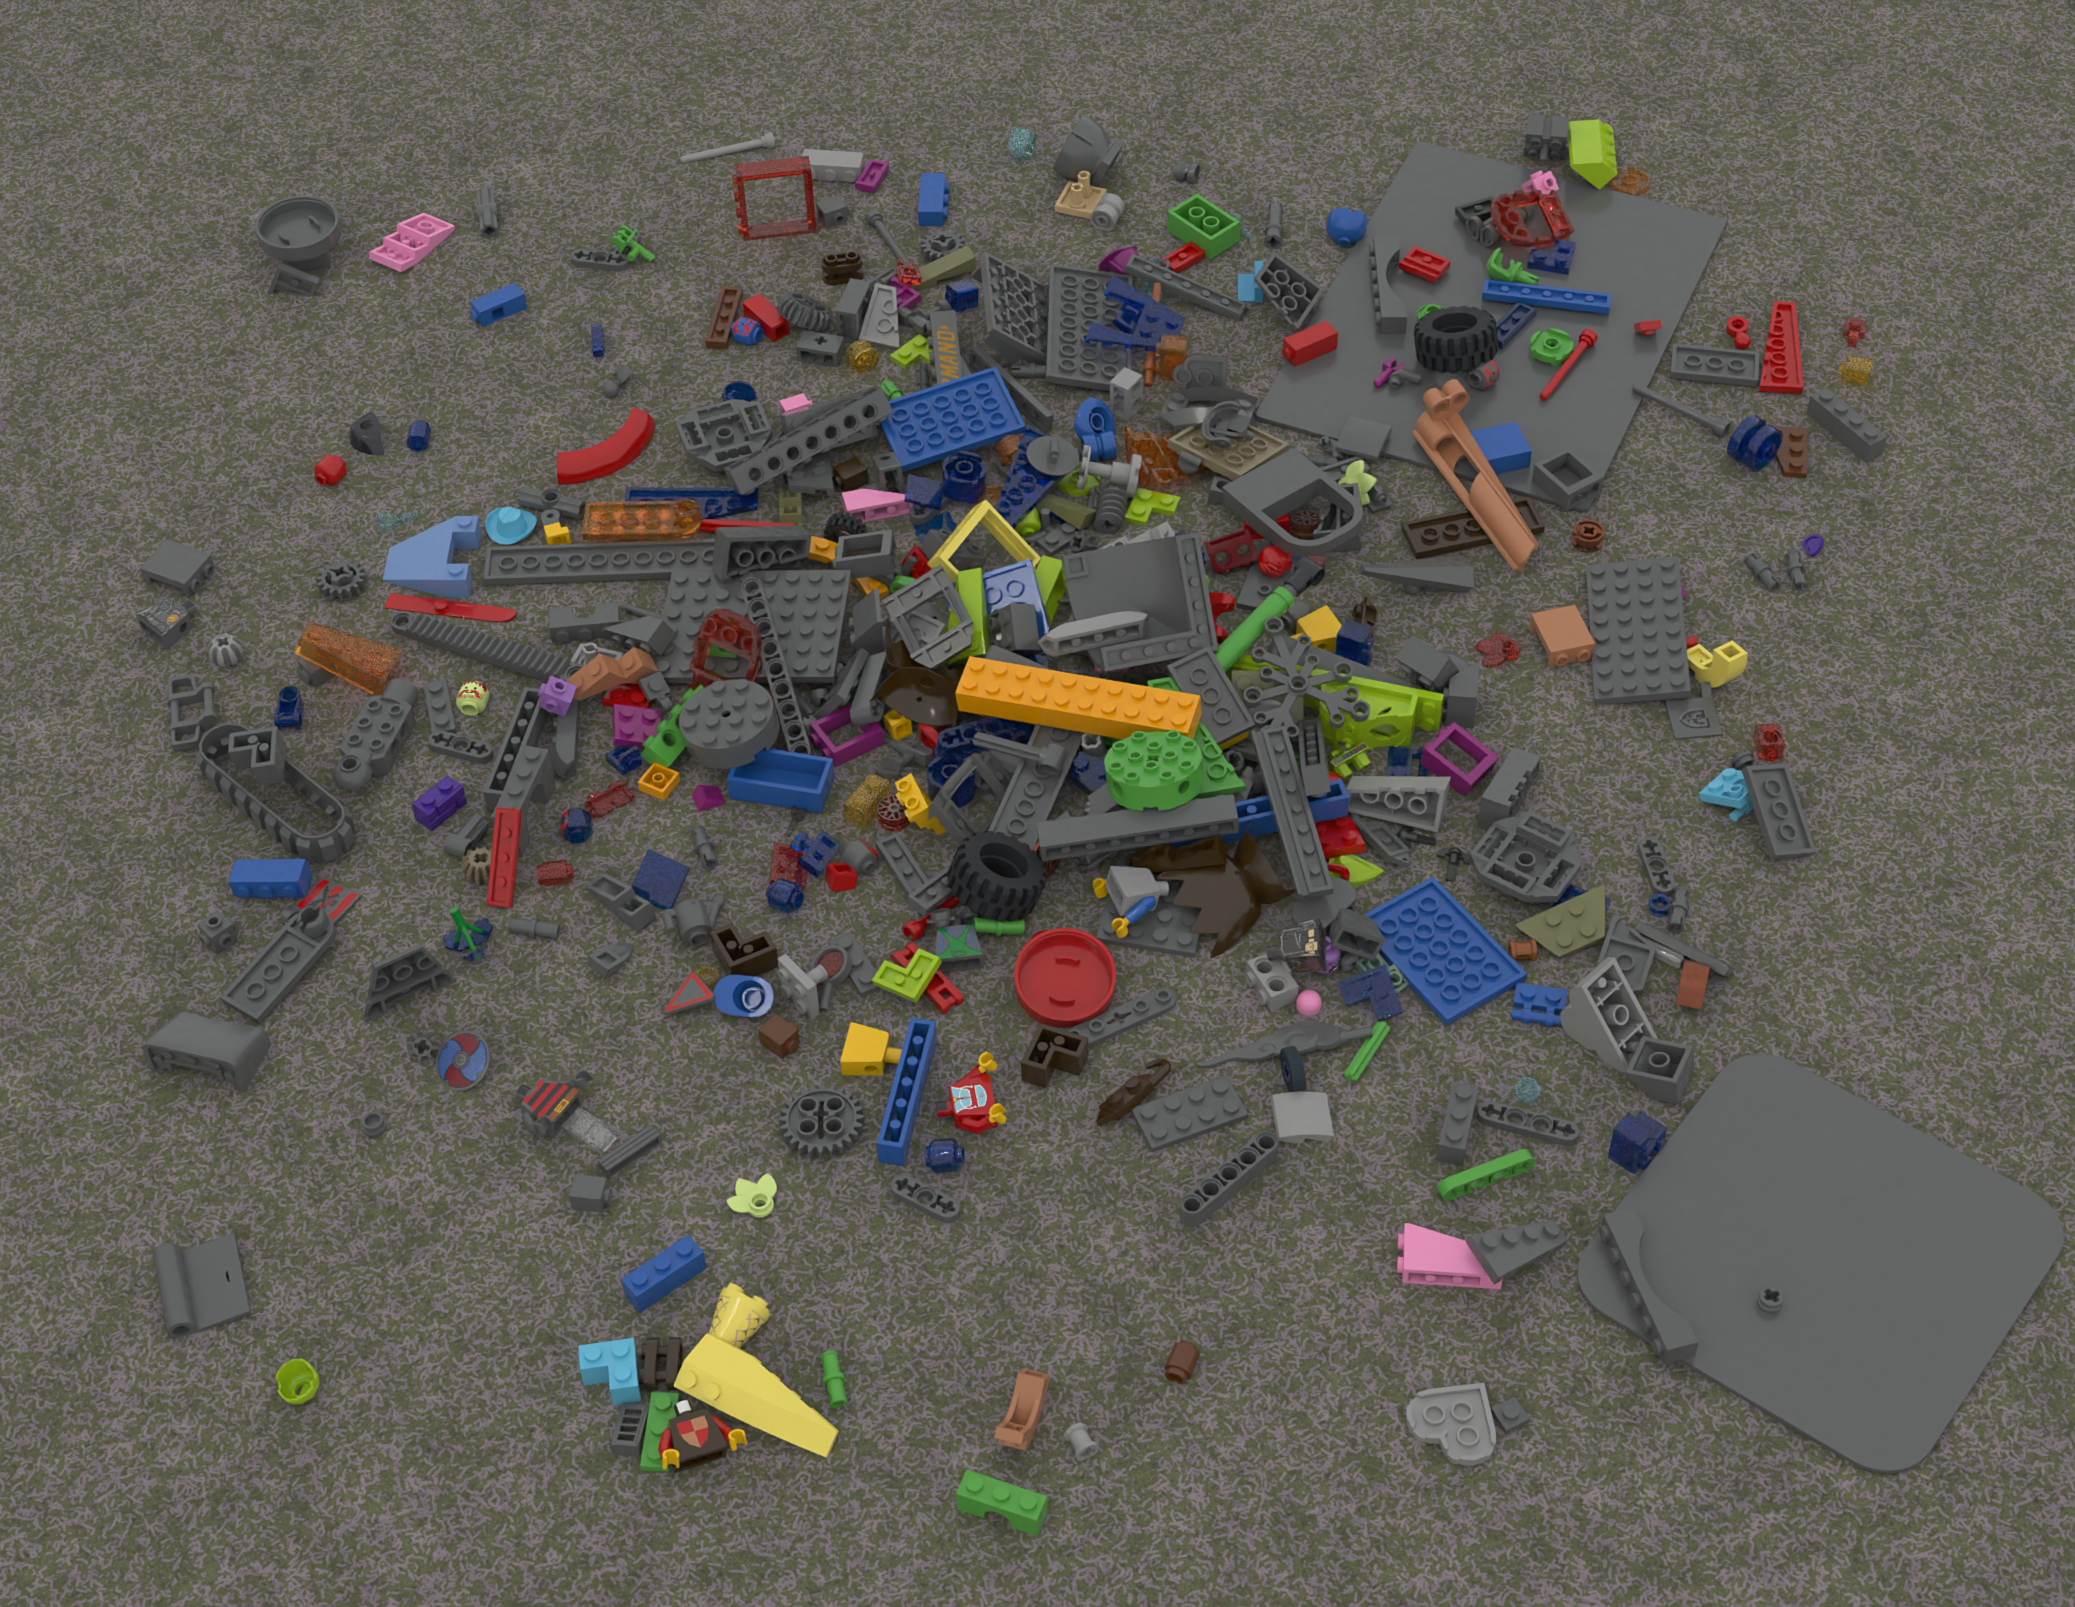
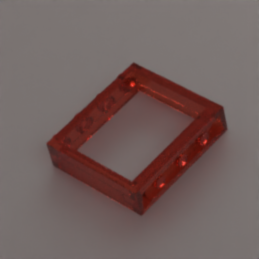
M809 156L735 164L736 174L732 175L733 186H737V190H734L735 202H739V206H735L737 219L741 218V222L737 223L739 235L743 234L744 241L817 232ZM802 175L806 219L748 226L744 181Z

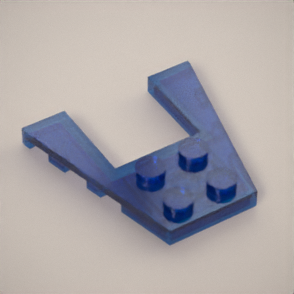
M1112 275L1104 296L1142 308V314L1133 335L1092 322L1086 335L1085 343L1090 344V341L1102 342L1101 345L1104 346L1118 344L1125 345L1124 348L1128 349L1141 347L1145 348V351L1172 354L1184 325L1185 317Z

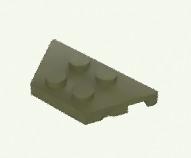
M1601 885L1515 924L1516 930L1519 933L1523 932L1531 939H1535L1536 945L1547 949L1550 954L1558 959L1565 958L1605 940V887Z

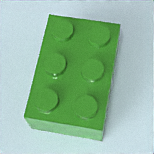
M1199 194L1192 196L1168 211L1167 231L1186 244L1192 241L1205 251V257L1210 260L1240 242V221Z

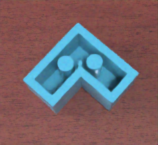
M634 1338L578 1346L580 1372L584 1385L609 1382L613 1406L621 1405L622 1403L641 1402L638 1355Z

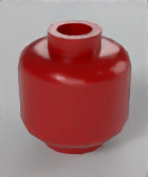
M329 454L324 456L314 466L316 481L322 486L326 484L335 486L347 474L345 461L338 455Z

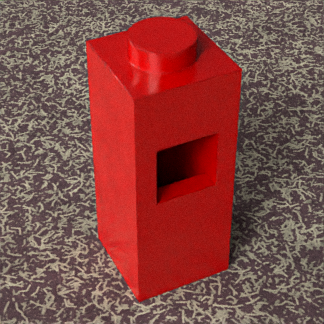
M761 294L742 302L744 317L757 320L761 324V328H763V334L772 342L790 334L788 320L784 319L778 313L777 308Z
M1323 321L1283 339V357L1296 367L1337 349L1338 332L1327 321Z

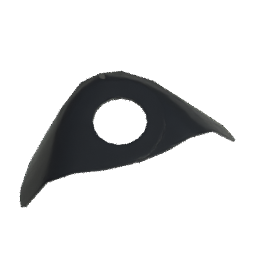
M369 412L355 421L350 427V444L354 449L362 453L384 455L380 422L373 412ZM364 421L374 423L371 429L363 430L360 428V424Z

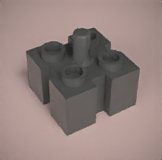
M1528 114L1524 156H1528L1531 159H1538L1540 157V162L1546 163L1548 159L1552 161L1564 159L1569 117L1553 116L1550 119L1544 118L1545 115Z

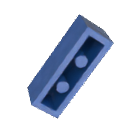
M921 173L918 204L919 226H943L944 220L948 219L950 183L946 181L945 173Z
M306 859L235 860L228 883L234 895L244 899L248 897H306L313 874Z
M686 1235L621 1279L625 1297L641 1313L705 1270L707 1267L704 1252L689 1235Z

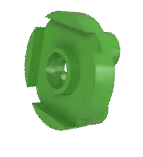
M1553 328L1541 333L1542 330L1537 331L1531 337L1530 356L1533 359L1550 363L1553 366L1562 365L1563 361L1567 360L1573 352L1574 343L1570 340V335L1562 330Z

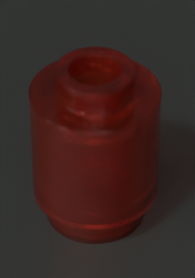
M566 859L543 862L542 865H537L539 885L545 884L547 887L569 884V879L574 878L573 865L568 864Z

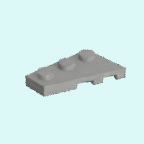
M875 283L859 340H867L871 345L896 350L900 348L896 287Z

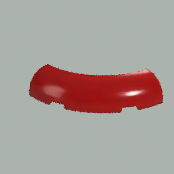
M631 408L630 415L625 424L607 440L577 451L558 452V485L578 484L598 477L603 478L630 464L651 441L656 427L654 419L647 412Z

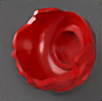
M1269 545L1262 549L1258 555V569L1270 578L1280 577L1291 568L1292 555L1276 545Z

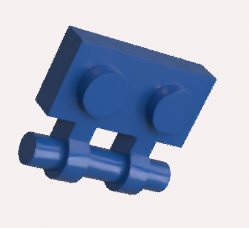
M1517 982L1513 1007L1523 1008V1010L1513 1009L1511 1019L1522 1020L1521 1023L1529 1024V1021L1544 1023V1026L1552 1027V1025L1562 1026L1560 1015H1554V1013L1561 1014L1565 1008L1567 989ZM1531 1009L1546 1011V1013L1533 1012Z

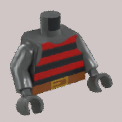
M586 1069L578 1071L574 1078L569 1080H549L544 1078L533 1089L524 1084L518 1088L516 1098L522 1101V1120L530 1134L540 1133L542 1136L548 1135L552 1139L558 1134L583 1104L579 1089L586 1090L588 1088L586 1082L593 1079Z

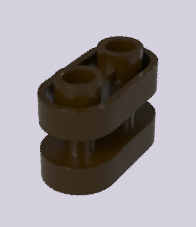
M855 251L824 256L821 259L823 282L834 286L848 284L850 278L862 280L864 277L862 255Z
M648 1337L646 1343H642L641 1358L645 1361L644 1367L639 1368V1384H644L645 1390H657L658 1381H666L667 1390H679L674 1387V1383L682 1366V1337H670L668 1346H661L659 1337ZM660 1357H667L666 1370H659Z

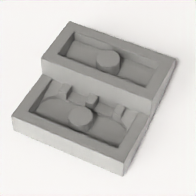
M1287 1092L1271 1096L1278 1141L1303 1143L1305 1139L1332 1140L1334 1133L1326 1093Z

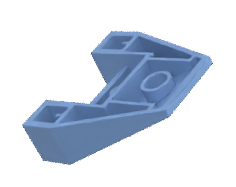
M455 516L390 547L383 581L444 597H470L473 580L469 564H452L454 549H479L482 533L478 516Z

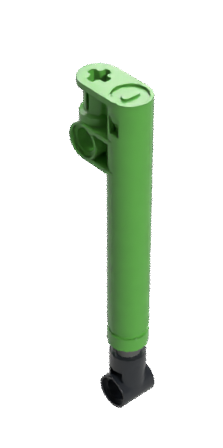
M1307 556L1302 557L1297 562L1294 573L1284 582V587L1278 586L1218 646V650L1213 651L1225 673L1265 634L1264 624L1267 618L1273 616L1280 618L1295 603L1294 597H1299L1310 585L1316 586L1321 582L1325 575L1323 567Z

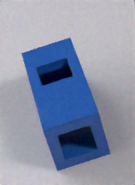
M516 283L470 301L472 309L470 316L474 322H479L482 327L527 309L525 294Z

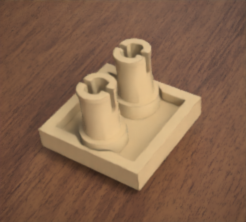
M1080 171L1078 183L1068 181L1055 204V212L1090 219V215L1101 197L1107 194V189L1090 186V173L1088 171Z

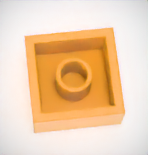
M654 762L638 781L639 791L665 801L680 782L679 772Z

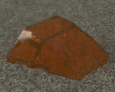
M1125 426L1126 461L1128 464L1130 463L1132 454L1142 456L1138 482L1143 489L1177 483L1195 477L1208 469V467L1200 464L1198 471L1188 474L1181 471L1177 465L1180 454L1167 447L1168 439L1175 435L1165 434L1164 437L1153 435L1149 430L1140 433L1132 431V427Z

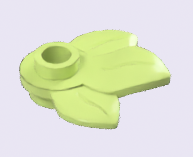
M1360 460L1351 463L1347 467L1345 476L1340 479L1338 484L1358 483L1361 505H1366L1370 503L1367 492L1374 486L1377 479L1367 473H1363L1364 461Z
M765 1174L757 1184L741 1178L737 1179L735 1188L737 1196L727 1199L728 1206L735 1212L750 1213L755 1217L769 1215L774 1208L772 1198L777 1192V1185L772 1176ZM760 1203L765 1204L762 1207H757V1205Z

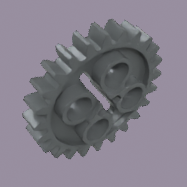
M824 1083L820 1084L819 1089L810 1084V1091L807 1092L805 1089L800 1088V1096L792 1093V1101H785V1108L780 1110V1133L784 1137V1143H790V1150L793 1151L798 1148L800 1156L808 1152L809 1159H812L814 1154H818L819 1159L822 1160L826 1153H828L830 1158H833L834 1151L842 1155L843 1147L852 1149V1141L858 1142V1134L863 1133V1125L865 1124L863 1107L859 1105L858 1098L853 1099L852 1092L845 1094L844 1087L836 1091L834 1084H831L829 1089H825ZM821 1103H824V1117H823L824 1137H823V1139H819V1136H820V1130H819V1124H820V1104H821Z

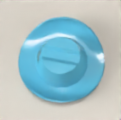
M511 506L497 508L490 512L486 518V531L489 537L496 543L504 545L515 544L527 538L534 531L537 518L528 511L515 509Z

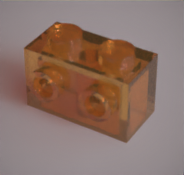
M1162 334L1161 343L1156 344V356H1159V359H1156L1155 371L1159 372V380L1174 381L1173 371L1175 367L1179 364H1184L1187 358L1188 336Z

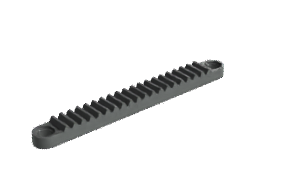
M401 611L394 614L390 620L393 631L399 635L548 681L550 676L565 681L584 667L581 664L571 662L567 657L565 659L560 655L555 657L551 652L548 655L544 650L541 652L537 648L532 650L528 645L523 647L521 643H518V645L513 641L509 643L505 638L502 640L498 636L493 638L490 634L484 635L482 631L477 633L474 629L470 631L465 626L461 628L459 624L454 626L451 622L447 624L442 619L438 621L436 617H433V619L428 615L424 617L419 612L414 614ZM401 621H408L404 626H397Z

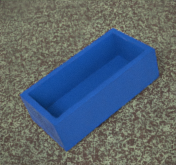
M763 748L754 755V761L730 769L727 777L729 798L823 813L835 779L833 758L769 749L767 751Z

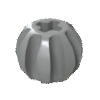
M229 633L218 634L209 643V658L215 665H219L222 668H226L228 665L235 666L238 663L237 660L240 661L243 656L242 643L236 636Z

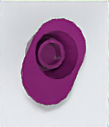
M1133 245L1109 253L1098 266L1099 271H1113L1114 273L1131 275L1124 272V269L1132 254L1139 256L1136 252L1137 246Z

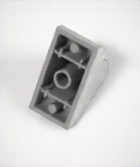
M1615 957L1605 958L1570 990V1004L1560 1014L1562 1027L1568 1036L1588 1050H1595L1602 1060L1620 1072H1626L1642 1036L1658 1039Z

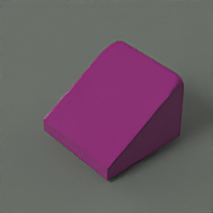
M697 785L692 794L698 812L726 804L717 786Z

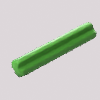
M1386 1022L1376 1023L1372 1029L1373 1036L1367 1037L1344 1072V1077L1348 1081H1358L1390 1031V1027Z

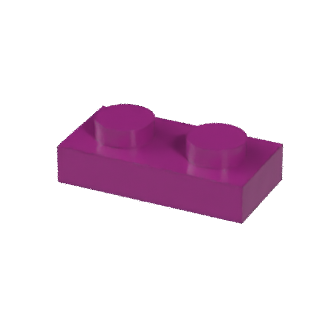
M870 159L855 182L856 189L875 193L889 170V163Z

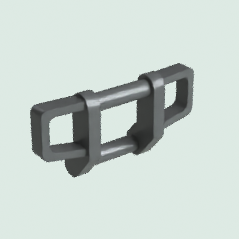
M193 674L170 677L167 680V704L170 707L171 715L169 734L171 735L172 748L174 751L197 748L201 741L202 731L208 730L217 722V713L214 711L213 702L215 685L209 681L203 682L197 687ZM191 684L193 687L192 691L174 694L176 686ZM204 702V712L197 719L180 721V706ZM195 732L193 739L177 741V735Z

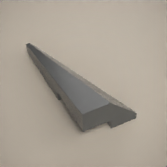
M1462 555L1363 565L1360 567L1361 575L1417 588L1427 585L1457 593H1467L1474 588V567Z

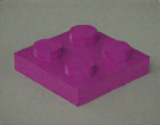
M614 704L612 709L613 745L645 749L642 744L651 734L655 737L658 733L655 729L661 723L660 710Z

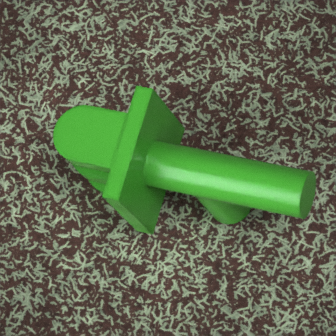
M622 225L612 238V243L620 249L619 253L621 254L625 247L628 246L632 249L627 255L629 261L633 262L639 254L651 263L655 255L632 239L637 229L635 228L632 231L627 226Z

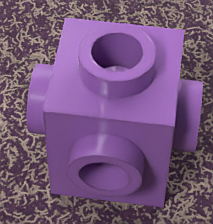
M550 676L547 684H541L537 696L541 697L538 707L565 717L577 686Z

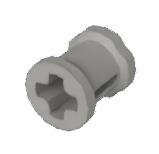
M1082 1422L1072 1425L1064 1433V1438L1073 1446L1075 1457L1078 1461L1095 1455L1099 1450L1098 1444L1093 1442L1087 1433V1425Z

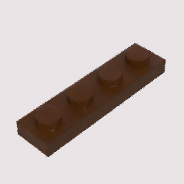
M721 287L705 340L706 347L727 349L731 337V325L736 320L743 296L742 287Z

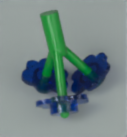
M458 907L451 908L449 913L457 926V930H452L449 934L443 936L445 948L457 952L470 948L472 952L462 957V959L470 958L471 962L474 960L479 961L485 955L483 951L488 949V946L486 945L480 949H476L475 946H480L482 942L488 941L493 930L492 924L486 918H483L481 921L477 920L473 925L468 924Z

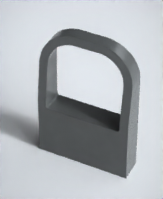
M1295 448L1222 487L1224 505L1261 536L1291 555L1315 556L1326 553L1355 537L1363 527V508L1359 500ZM1318 496H1323L1353 517L1343 527L1316 540L1297 539L1274 522L1276 519Z

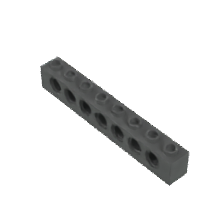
M873 386L723 469L734 491L740 495H748L756 490L755 487L760 484L766 485L774 481V477L780 473H789L794 469L793 466L812 460L813 455L829 451L831 445L850 439L849 435L867 430L869 424L885 420L888 417L887 415L893 412L883 389ZM868 405L869 413L864 416L863 409ZM850 416V424L845 427L844 419ZM831 426L832 433L826 437L825 430ZM812 436L813 443L810 447H807L806 440ZM790 447H793L794 454L788 458L787 451ZM774 457L775 464L769 468L768 461ZM755 468L756 475L750 479L749 471Z

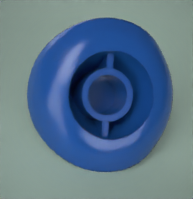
M1094 397L1083 401L1074 421V428L1078 438L1081 440V436L1094 434L1098 437L1099 433L1112 431L1113 435H1115V421L1109 407Z

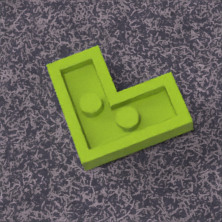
M919 334L892 353L890 360L904 369H907L919 359L930 364L929 352H933V349H929L928 339Z
M1138 488L1125 515V522L1146 527L1152 512L1174 516L1181 497Z
M918 949L906 969L884 960L872 982L875 986L917 1003L942 961L940 957Z

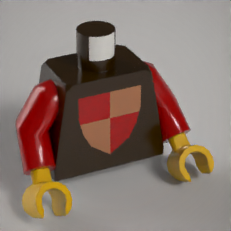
M684 1400L678 1402L673 1407L677 1417L670 1419L667 1429L662 1432L658 1453L662 1459V1469H667V1465L672 1464L674 1473L726 1457L728 1444H730L731 1450L735 1451L737 1450L736 1444L743 1443L746 1446L747 1440L742 1429L733 1430L716 1416H711L707 1409L693 1412L690 1402Z

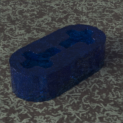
M591 324L593 357H604L603 325Z

